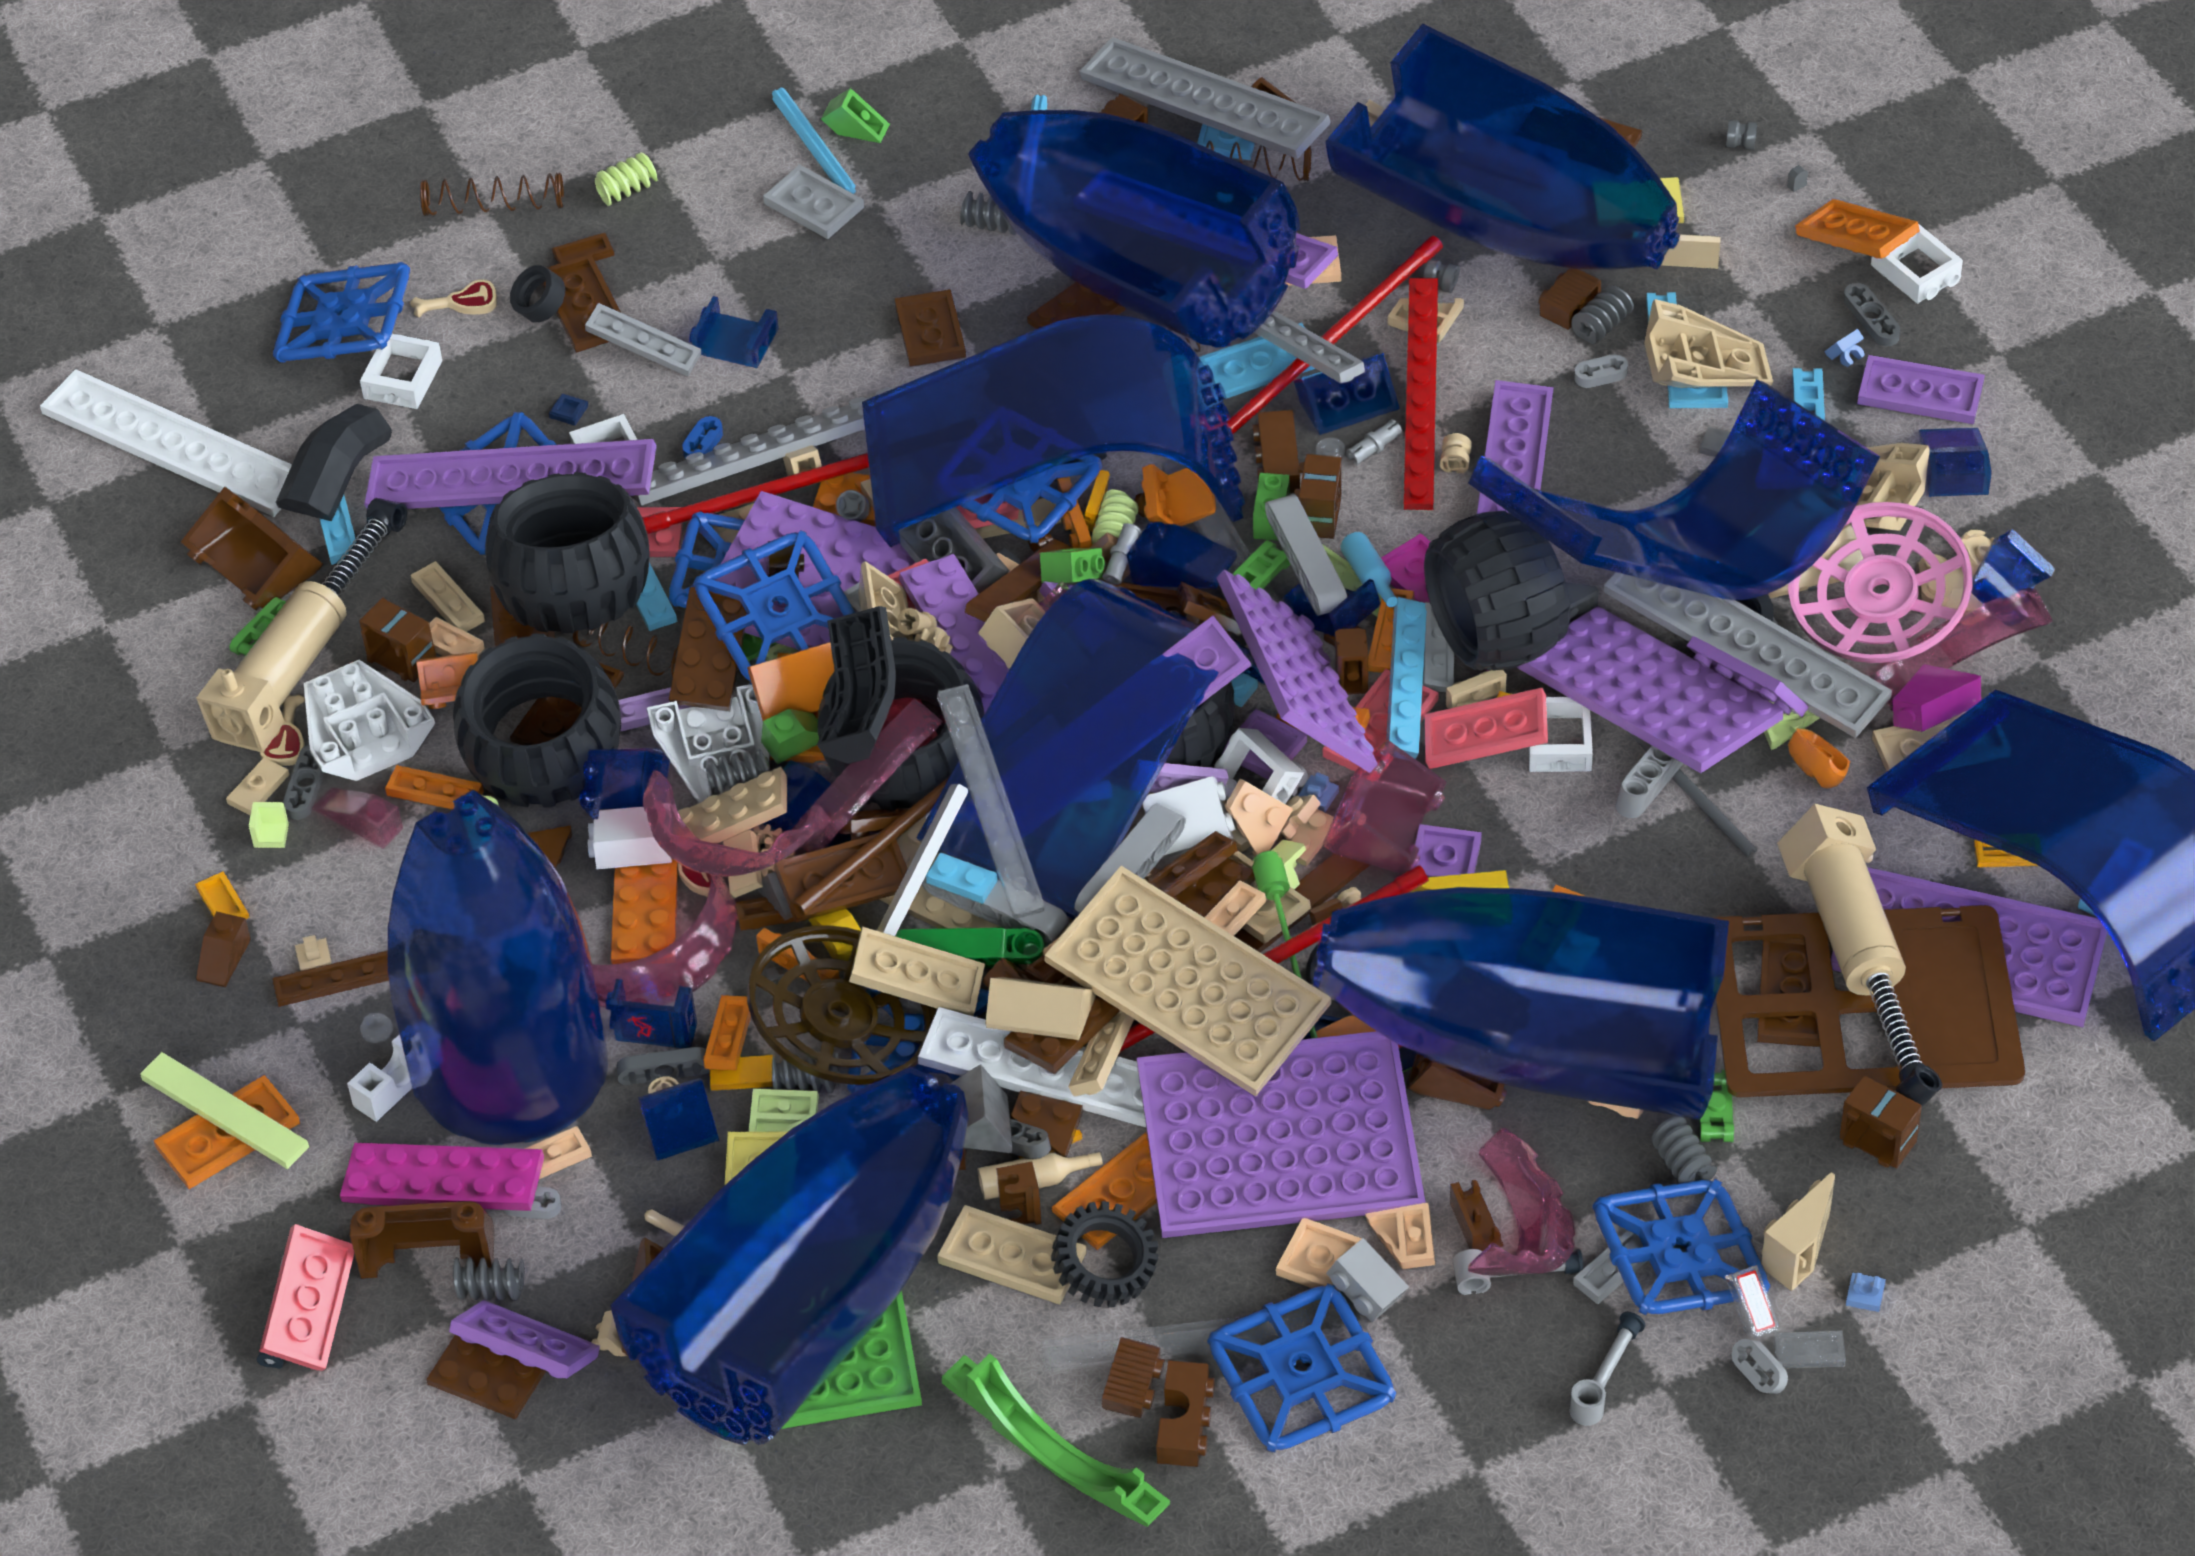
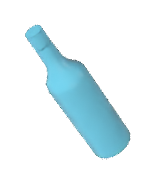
M1361 532L1347 535L1341 543V552L1365 589L1372 593H1379L1388 607L1396 606L1398 599L1389 586L1391 583V573L1367 536Z

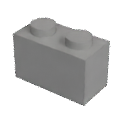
M1364 1238L1339 1257L1326 1273L1331 1278L1333 1285L1338 1290L1343 1291L1354 1303L1356 1310L1361 1315L1366 1316L1371 1323L1397 1302L1409 1288Z

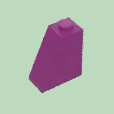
M1923 664L1893 699L1894 726L1923 732L1978 706L1981 703V675Z

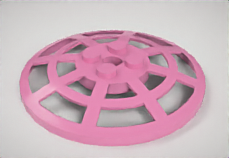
M1894 502L1868 503L1851 507L1822 522L1806 537L1798 548L1788 576V594L1792 612L1806 635L1822 649L1838 657L1865 663H1886L1907 659L1939 643L1954 629L1962 618L1972 591V567L1969 555L1961 538L1952 527L1938 516L1922 508ZM1890 516L1913 520L1906 537L1888 533L1868 536L1863 519ZM1852 524L1856 540L1841 547L1829 560L1813 552L1816 546L1828 535L1845 525ZM1924 526L1933 529L1945 538L1957 556L1940 564L1931 550L1918 542ZM1892 544L1901 547L1896 556L1875 555L1872 545ZM1860 549L1863 560L1858 562L1850 571L1837 566L1848 555ZM1912 551L1923 557L1931 568L1915 574L1912 567L1907 563ZM1807 562L1822 571L1817 585L1818 602L1800 604L1799 581L1802 569ZM1961 567L1963 572V593L1958 609L1942 606L1945 596L1944 575ZM1831 576L1844 582L1845 597L1827 600V586ZM1936 579V594L1933 603L1917 599L1918 586ZM1881 584L1889 587V590L1882 594L1873 591L1876 586ZM1849 608L1858 619L1849 629L1836 619L1832 611ZM1910 610L1926 614L1917 624L1907 630H1902L1899 619ZM1822 613L1830 626L1843 635L1844 638L1837 646L1824 641L1809 626L1804 616ZM1934 617L1950 620L1936 635L1919 645L1909 647L1906 638L1923 630ZM1869 623H1887L1891 635L1870 636L1862 633ZM1858 641L1867 644L1894 643L1898 652L1870 655L1854 653L1849 650Z

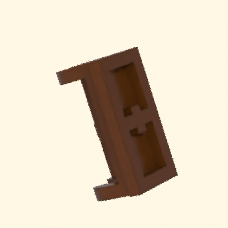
M1032 1161L996 1168L1001 1211L1017 1209L1022 1212L1021 1217L1009 1220L1020 1224L1034 1222L1035 1225L1042 1224L1039 1186Z
M1472 1180V1187L1464 1192L1459 1182L1450 1184V1205L1469 1249L1485 1252L1503 1247L1501 1234L1495 1226L1484 1198L1480 1193L1478 1181Z

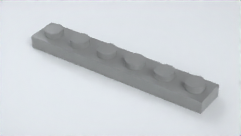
M1266 305L1259 306L1240 315L1242 326L1339 383L1349 382L1354 377L1365 372L1363 361Z

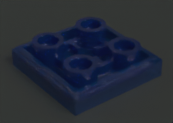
M701 1078L638 1097L657 1161L720 1141Z

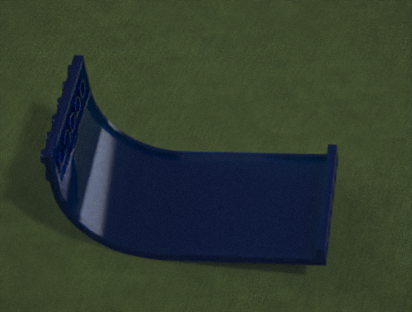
M1090 315L1054 322L862 401L876 530L888 546L893 547L901 543L900 529L1073 459L1113 451H1136L1155 454L1186 466L1203 479L1232 522L1243 519L1242 506L1245 505V500L1241 490L1238 488L1241 478L1234 466V463L1237 462V456L1230 443L1234 440V437L1227 424V420H1230V415L1223 403V400L1226 399L1225 390L1220 382L1216 384L1214 381V375L1210 366H1204L1198 355L1182 338L1170 330L1146 320L1119 315Z
M1756 379L1729 436L1713 461L1689 486L1675 496L1655 506L1640 510L1621 511L1531 488L1496 462L1483 456L1480 457L1468 484L1582 564L1721 599L1745 600L1763 596L1780 589L1803 574L1827 551L1850 518L1880 456L1764 381Z
M1087 579L1067 590L1047 610L1025 641L916 838L922 842L950 785H962L968 789V793L937 853L940 854L941 852L997 873V880L1058 907L1067 917L1075 920L1080 912L1075 910V903L1079 893L1121 844L1187 722L1203 700L1210 683L1216 679L1219 673L1214 669L1202 670L1196 666L1194 660L1179 653L1170 657L1162 655L1200 626V624L1188 621L1186 617L1175 611L1169 612L1162 609L1154 601L1149 599L1143 600L1126 588H1117L1100 579ZM1231 638L1251 663V666L1242 673L1266 685L1249 648L1240 645L1238 641Z
M1995 689L1867 786L1873 813L1883 816L1895 807L2028 860L2057 877L2076 893L2101 921L2119 949L2132 981L2144 1035L2155 1042L2195 1009V770L2174 756L2150 745Z

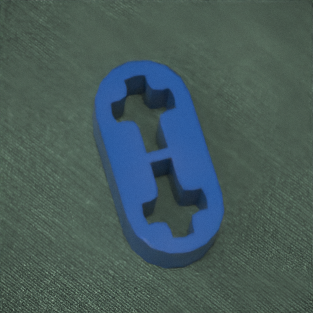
M709 416L697 422L682 444L685 459L693 453L701 452L704 455L713 451V448L723 436L720 419Z

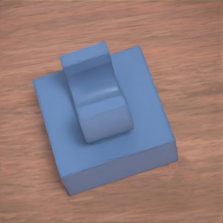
M1856 329L1824 352L1831 360L1840 355L1841 364L1848 367L1854 363L1849 353L1858 360L1865 356L1862 348L1856 345L1864 338L1859 330Z
M1317 772L1315 776H1310L1298 796L1314 794L1321 803L1317 809L1326 812L1339 792V785L1329 782L1328 776Z
M1852 1273L1846 1306L1879 1312L1886 1279L1878 1276L1862 1275V1273Z

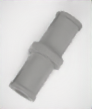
M1391 419L1375 432L1369 431L1365 434L1362 441L1346 450L1347 458L1349 460L1355 458L1353 463L1358 466L1375 452L1379 454L1384 450L1385 445L1403 434L1400 425Z
M1124 523L1116 545L1111 547V558L1102 576L1108 583L1121 584L1126 566L1134 557L1132 551L1141 533L1140 528Z

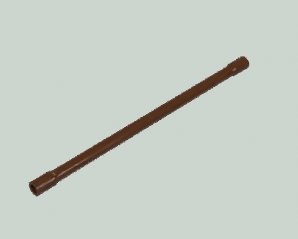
M1059 685L1036 707L823 879L811 885L791 902L796 913L800 916H805L821 903L830 892L942 803L951 784L963 786L1045 718L1053 715L1072 699L1070 691L1064 685Z

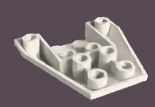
M361 660L354 661L304 683L310 751L321 770L325 773L358 781L412 758L435 724L433 716L427 707L421 704L420 699Z
M750 684L736 687L737 697L732 699L730 712L699 707L679 710L677 701L647 707L654 739L697 803H701L711 796L706 775L708 758H712L716 766H718L720 756H724L727 762L730 763L732 754H737L740 761H742L744 752L748 751L752 758L755 759L756 750L761 749L769 761L770 754L761 743L763 721L753 686ZM728 785L725 787V791L730 790ZM713 788L712 795H719L720 793L717 788Z

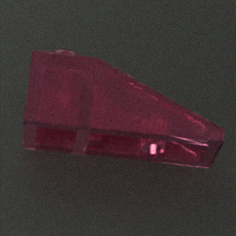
M331 788L312 807V810L382 849L403 830L399 807L375 794Z

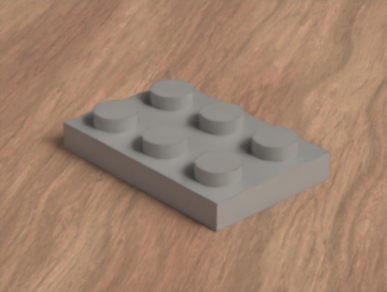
M800 164L763 195L765 205L826 239H829L864 208V200Z

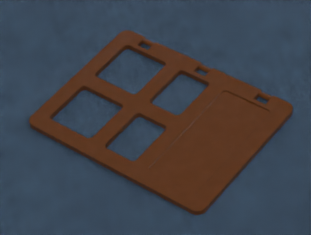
M1988 905L1959 906V908L1884 909L1906 966L1905 975L1900 982L1893 986V993L1897 995L1895 1000L1899 1001L1898 1007H1901V1013L1904 1014L1903 1020L1907 1022L1905 1027L1910 1029L1911 1040L1915 1042L1913 1047L1917 1048L1916 1054L1920 1056L1919 1061H1922L1923 1064L1938 1074L1942 1082V1088L2020 1084L2025 1077V1065L1997 911ZM1819 912L1761 915V917L1728 916L1715 917L1709 920L1706 929L1726 1086L1731 1095L1742 1098L1851 1093L1864 1075L1896 1091V1086L1900 1083L1898 1065L1888 1068L1850 1069L1846 1065L1839 1016L1850 1013L1877 1012L1871 995H1857L1850 990L1839 991L1835 988L1828 935ZM1942 916H1960V921L1943 922ZM1744 925H1762V930L1744 931ZM1801 939L1804 941L1811 985L1810 992L1741 995L1738 992L1732 951L1733 942ZM1805 1015L1815 1018L1823 1067L1821 1070L1776 1073H1751L1749 1071L1742 1025L1743 1019Z

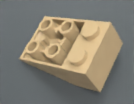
M1832 1172L1822 1181L1820 1179L1815 1181L1809 1188L1808 1193L1800 1201L1798 1199L1794 1200L1787 1208L1786 1213L1778 1221L1776 1219L1772 1220L1763 1232L1764 1245L1761 1251V1264L1768 1274L1791 1291L1814 1271L1831 1210L1835 1174Z

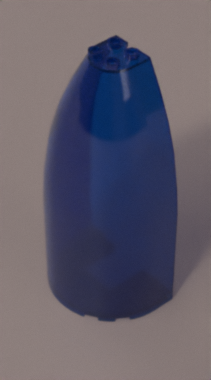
M1423 23L1390 62L1395 98L1374 124L1370 127L1367 106L1357 102L1325 141L1329 164L1335 174L1461 238L1538 264L1571 269L1619 270L1652 267L1657 270L1661 266L1669 248L1674 249L1680 239V234L1676 232L1679 222L1676 201L1639 152L1613 127L1546 83Z
M1078 110L1003 112L992 124L989 132L990 137L986 141L980 139L968 153L980 180L1008 224L1032 250L1063 274L1095 294L1201 345L1221 348L1230 346L1231 341L1237 338H1247L1269 318L1287 290L1288 284L1285 283L1290 268L1296 266L1299 246L1295 244L1296 231L1300 230V221L1295 203L1284 182L1178 134L1146 123L1106 113Z
M472 790L453 801L455 807L451 812L444 814L435 811L415 823L393 891L388 921V976L391 1000L413 1094L429 1114L440 1125L457 1136H464L480 1141L483 1144L529 1143L546 1138L565 1129L591 1107L607 1076L608 1049L589 946L579 914L559 872L516 820L497 804Z
M1456 887L1416 891L1372 900L1332 912L1330 923H1323L1316 955L1318 959L1317 968L1315 967L1312 987H1318L1353 1016L1391 1041L1444 1066L1492 1082L1532 1092L1700 1120L1713 1094L1718 1036L1709 1034L1711 1008L1724 978L1729 921L1567 893L1529 889Z
M912 1067L907 1068L852 1093L800 1123L747 1164L721 1188L610 1305L621 1343L631 1361L638 1359L647 1371L644 1379L660 1396L667 1393L680 1406L677 1410L680 1414L719 1438L741 1445H746L748 1441H754L757 1445L769 1442L880 1320L902 1291L936 1236L951 1200L963 1155L969 1121L964 1091L953 1084L945 1083L942 1087L938 1086L936 1078L931 1074L923 1073Z

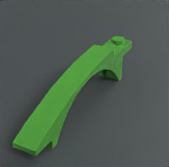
M990 1353L978 1365L966 1355H963L942 1376V1384L992 1422L994 1430L1059 1478L1091 1498L1146 1527L1170 1505L1169 1499L1144 1481V1473L1137 1467L1121 1469L1106 1465L1078 1450L1057 1434L1026 1403L1008 1379L998 1360Z

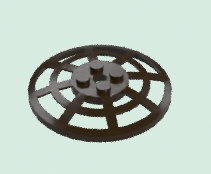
M824 925L800 928L781 935L768 944L757 957L750 972L747 985V1004L752 1021L759 1034L779 1056L801 1071L817 1078L851 1085L880 1083L891 1074L895 1073L900 1076L918 1064V1056L936 1015V1008L921 1004L924 1016V1030L904 1029V1012L899 1001L901 997L879 991L881 994L871 997L864 989L855 983L849 982L861 931L848 927ZM838 942L852 945L853 949L849 961L831 958L811 960L804 943ZM792 948L798 965L787 971L779 980L778 985L761 975L763 969L774 957L782 951ZM831 969L844 971L845 973L843 979L821 980L816 970ZM803 974L810 985L804 997L786 990L792 981ZM757 986L773 995V1013L778 1026L766 1027L756 1005L755 992ZM782 1001L800 1009V1022L787 1024L783 1014ZM889 1004L893 1014L894 1027L877 1024L878 1008ZM835 1009L838 1012H843L846 1016H836L831 1010ZM809 1032L815 1039L822 1042L820 1052H816L806 1046L795 1035ZM871 1034L889 1038L890 1041L886 1046L875 1054H872L864 1044ZM786 1037L799 1051L817 1060L816 1065L810 1064L791 1053L776 1038ZM900 1041L920 1043L910 1060L893 1070H889L880 1062L896 1049ZM834 1047H851L860 1059L846 1060L833 1058ZM829 1065L845 1068L868 1066L876 1074H841L829 1071L828 1068Z

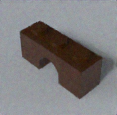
M1168 1360L1164 1387L1165 1406L1180 1407L1186 1411V1414L1176 1419L1160 1418L1156 1445L1157 1464L1198 1467L1199 1456H1206L1208 1437L1207 1435H1202L1203 1427H1210L1211 1406H1206L1207 1398L1214 1397L1215 1378L1209 1377V1364Z

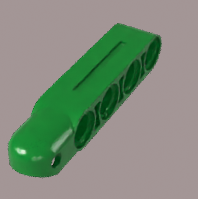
M1029 928L900 929L895 937L984 963V968H993L1002 958L1015 964H1032L1043 956L1045 942L1040 934Z

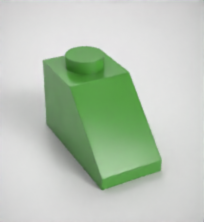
M851 88L832 99L821 118L838 135L881 143L890 125Z
M787 709L763 721L761 743L777 764L816 746L819 741L818 719L813 713Z

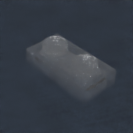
M1842 1331L1774 1333L1775 1358L1785 1369L1845 1367L1846 1356Z

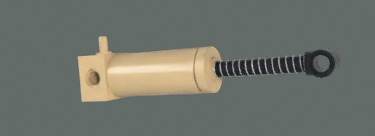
M374 498L367 508V524L356 537L357 539L353 541V544L349 546V550L338 561L333 571L326 577L325 581L322 584L312 581L300 583L233 672L231 669H217L196 697L212 739L258 752L265 751L285 722L279 707L347 615L346 607L338 595H341L343 593L342 590L346 589V584H350V579H353L354 574L358 573V568H362V563H365L366 558L370 557V553L374 551L373 547L378 546L377 542H381V537L388 536L391 531L399 532L403 529L408 513L405 504Z
M1814 803L1777 843L1789 876L1808 882L1847 987L1857 995L1872 996V1001L1875 1003L1877 1014L1880 1016L1882 1027L1885 1030V1035L1888 1037L1887 1040L1890 1043V1048L1893 1050L1895 1061L1900 1070V1083L1896 1086V1092L1921 1104L1923 1107L1942 1088V1082L1933 1069L1919 1061L1920 1056L1916 1054L1917 1048L1913 1047L1915 1042L1911 1040L1910 1029L1905 1027L1907 1022L1903 1020L1904 1014L1901 1013V1007H1898L1899 1001L1895 1000L1897 995L1893 993V986L1900 982L1905 975L1906 966L1866 863H1870L1873 860V853L1876 851V847L1863 816Z

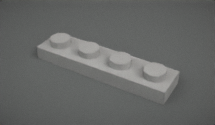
M600 303L597 304L585 324V331L685 376L690 375L701 356L700 348Z

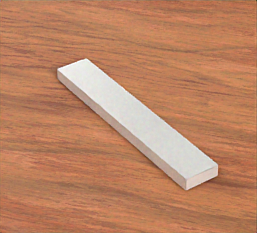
M960 784L950 785L877 931L892 936L896 935L968 793L967 788Z

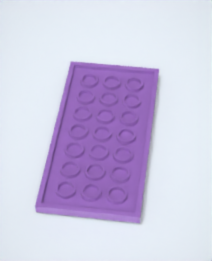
M1224 569L1217 577L1218 583L1281 719L1370 773L1378 765L1372 753L1374 748L1364 736L1365 730L1356 720L1355 716L1357 713L1346 699L1348 694L1340 686L1338 674L1331 668V659L1321 647L1323 642L1313 630L1315 626L1312 621L1304 615L1299 617L1294 614L1291 608L1284 602H1275L1262 588L1256 590L1251 587L1249 582L1241 575L1236 574L1234 576Z
M1599 606L1571 622L1565 637L1560 639L1555 647L1534 661L1516 667L1699 773L1704 772L1783 720L1784 709L1716 671L1703 666L1698 661Z
M1867 867L1883 909L1959 908V906L1988 905L1993 907L1999 917L2015 1012L2084 1027L2110 921ZM1942 916L1943 922L1960 921V916ZM1833 951L1831 956L1832 970L1841 972Z

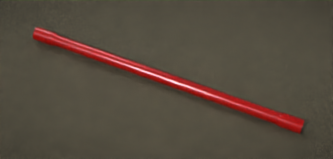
M1433 235L1430 236L1405 262L1326 331L1321 338L1334 345L1419 267L1426 264L1442 250L1443 244L1440 239ZM1296 358L1222 426L1217 427L1201 441L1202 447L1206 451L1209 450L1211 456L1229 441L1233 434L1310 365Z
M975 420L951 426L940 432L671 511L655 513L642 517L647 534L668 529L670 526L690 521L692 515L699 511L713 514L754 502L761 491L778 495L951 443H960L965 439H970L978 430V425Z
M1418 865L1396 877L1393 882L1267 951L1263 955L1279 964L1391 900L1429 882V879L1421 865ZM1141 1023L1130 1028L1119 1054L1155 1032Z

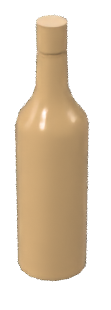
M1100 1152L1071 1158L1063 1157L1056 1153H1049L1039 1159L1022 1158L980 1167L977 1171L984 1200L999 1197L996 1168L1032 1161L1040 1189L1061 1183L1067 1175L1074 1171L1103 1165Z

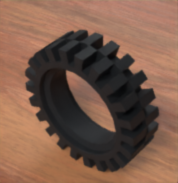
M1102 1201L1099 1208L1096 1207L1095 1202L1088 1203L1085 1210L1082 1206L1076 1208L1074 1214L1070 1213L1066 1217L1053 1242L1052 1249L1054 1250L1051 1254V1261H1056L1053 1267L1054 1273H1062L1059 1278L1062 1286L1067 1283L1071 1284L1068 1292L1072 1296L1077 1291L1083 1293L1080 1301L1087 1303L1089 1297L1095 1298L1093 1306L1101 1307L1104 1300H1107L1108 1308L1115 1307L1118 1300L1121 1305H1125L1131 1297L1135 1299L1140 1295L1142 1289H1145L1156 1269L1155 1265L1159 1254L1156 1253L1158 1249L1157 1241H1151L1154 1232L1151 1228L1144 1231L1147 1222L1142 1217L1137 1222L1133 1220L1136 1214L1135 1211L1129 1209L1127 1215L1122 1214L1123 1205L1116 1203L1114 1209L1109 1210V1202ZM1096 1230L1109 1231L1118 1235L1129 1245L1132 1251L1133 1269L1126 1275L1113 1279L1101 1278L1092 1274L1079 1261L1076 1252L1077 1240L1083 1234Z

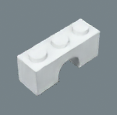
M415 1021L392 1041L393 1055L382 1070L368 1063L347 1083L353 1107L376 1122L442 1060L438 1037Z

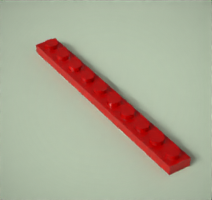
M1409 278L1404 510H1434L1438 278Z

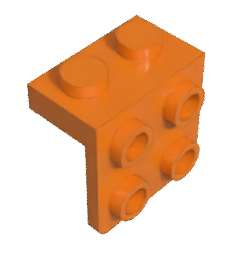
M1202 461L1169 475L1154 464L1142 467L1143 480L1141 484L1146 501L1144 512L1147 519L1163 531L1169 532L1215 513L1216 501L1212 466L1207 461Z
M477 651L416 660L421 690V704L428 705L429 709L446 707V702L455 701L457 690L461 686L466 670L470 665H474L478 661Z

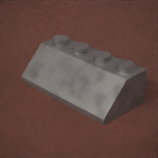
M931 489L927 491L891 531V534L916 563L924 559L931 562L954 554L978 594L1010 572L956 506L946 497Z

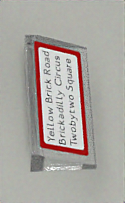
M1757 1265L1725 1276L1748 1339L1780 1329Z

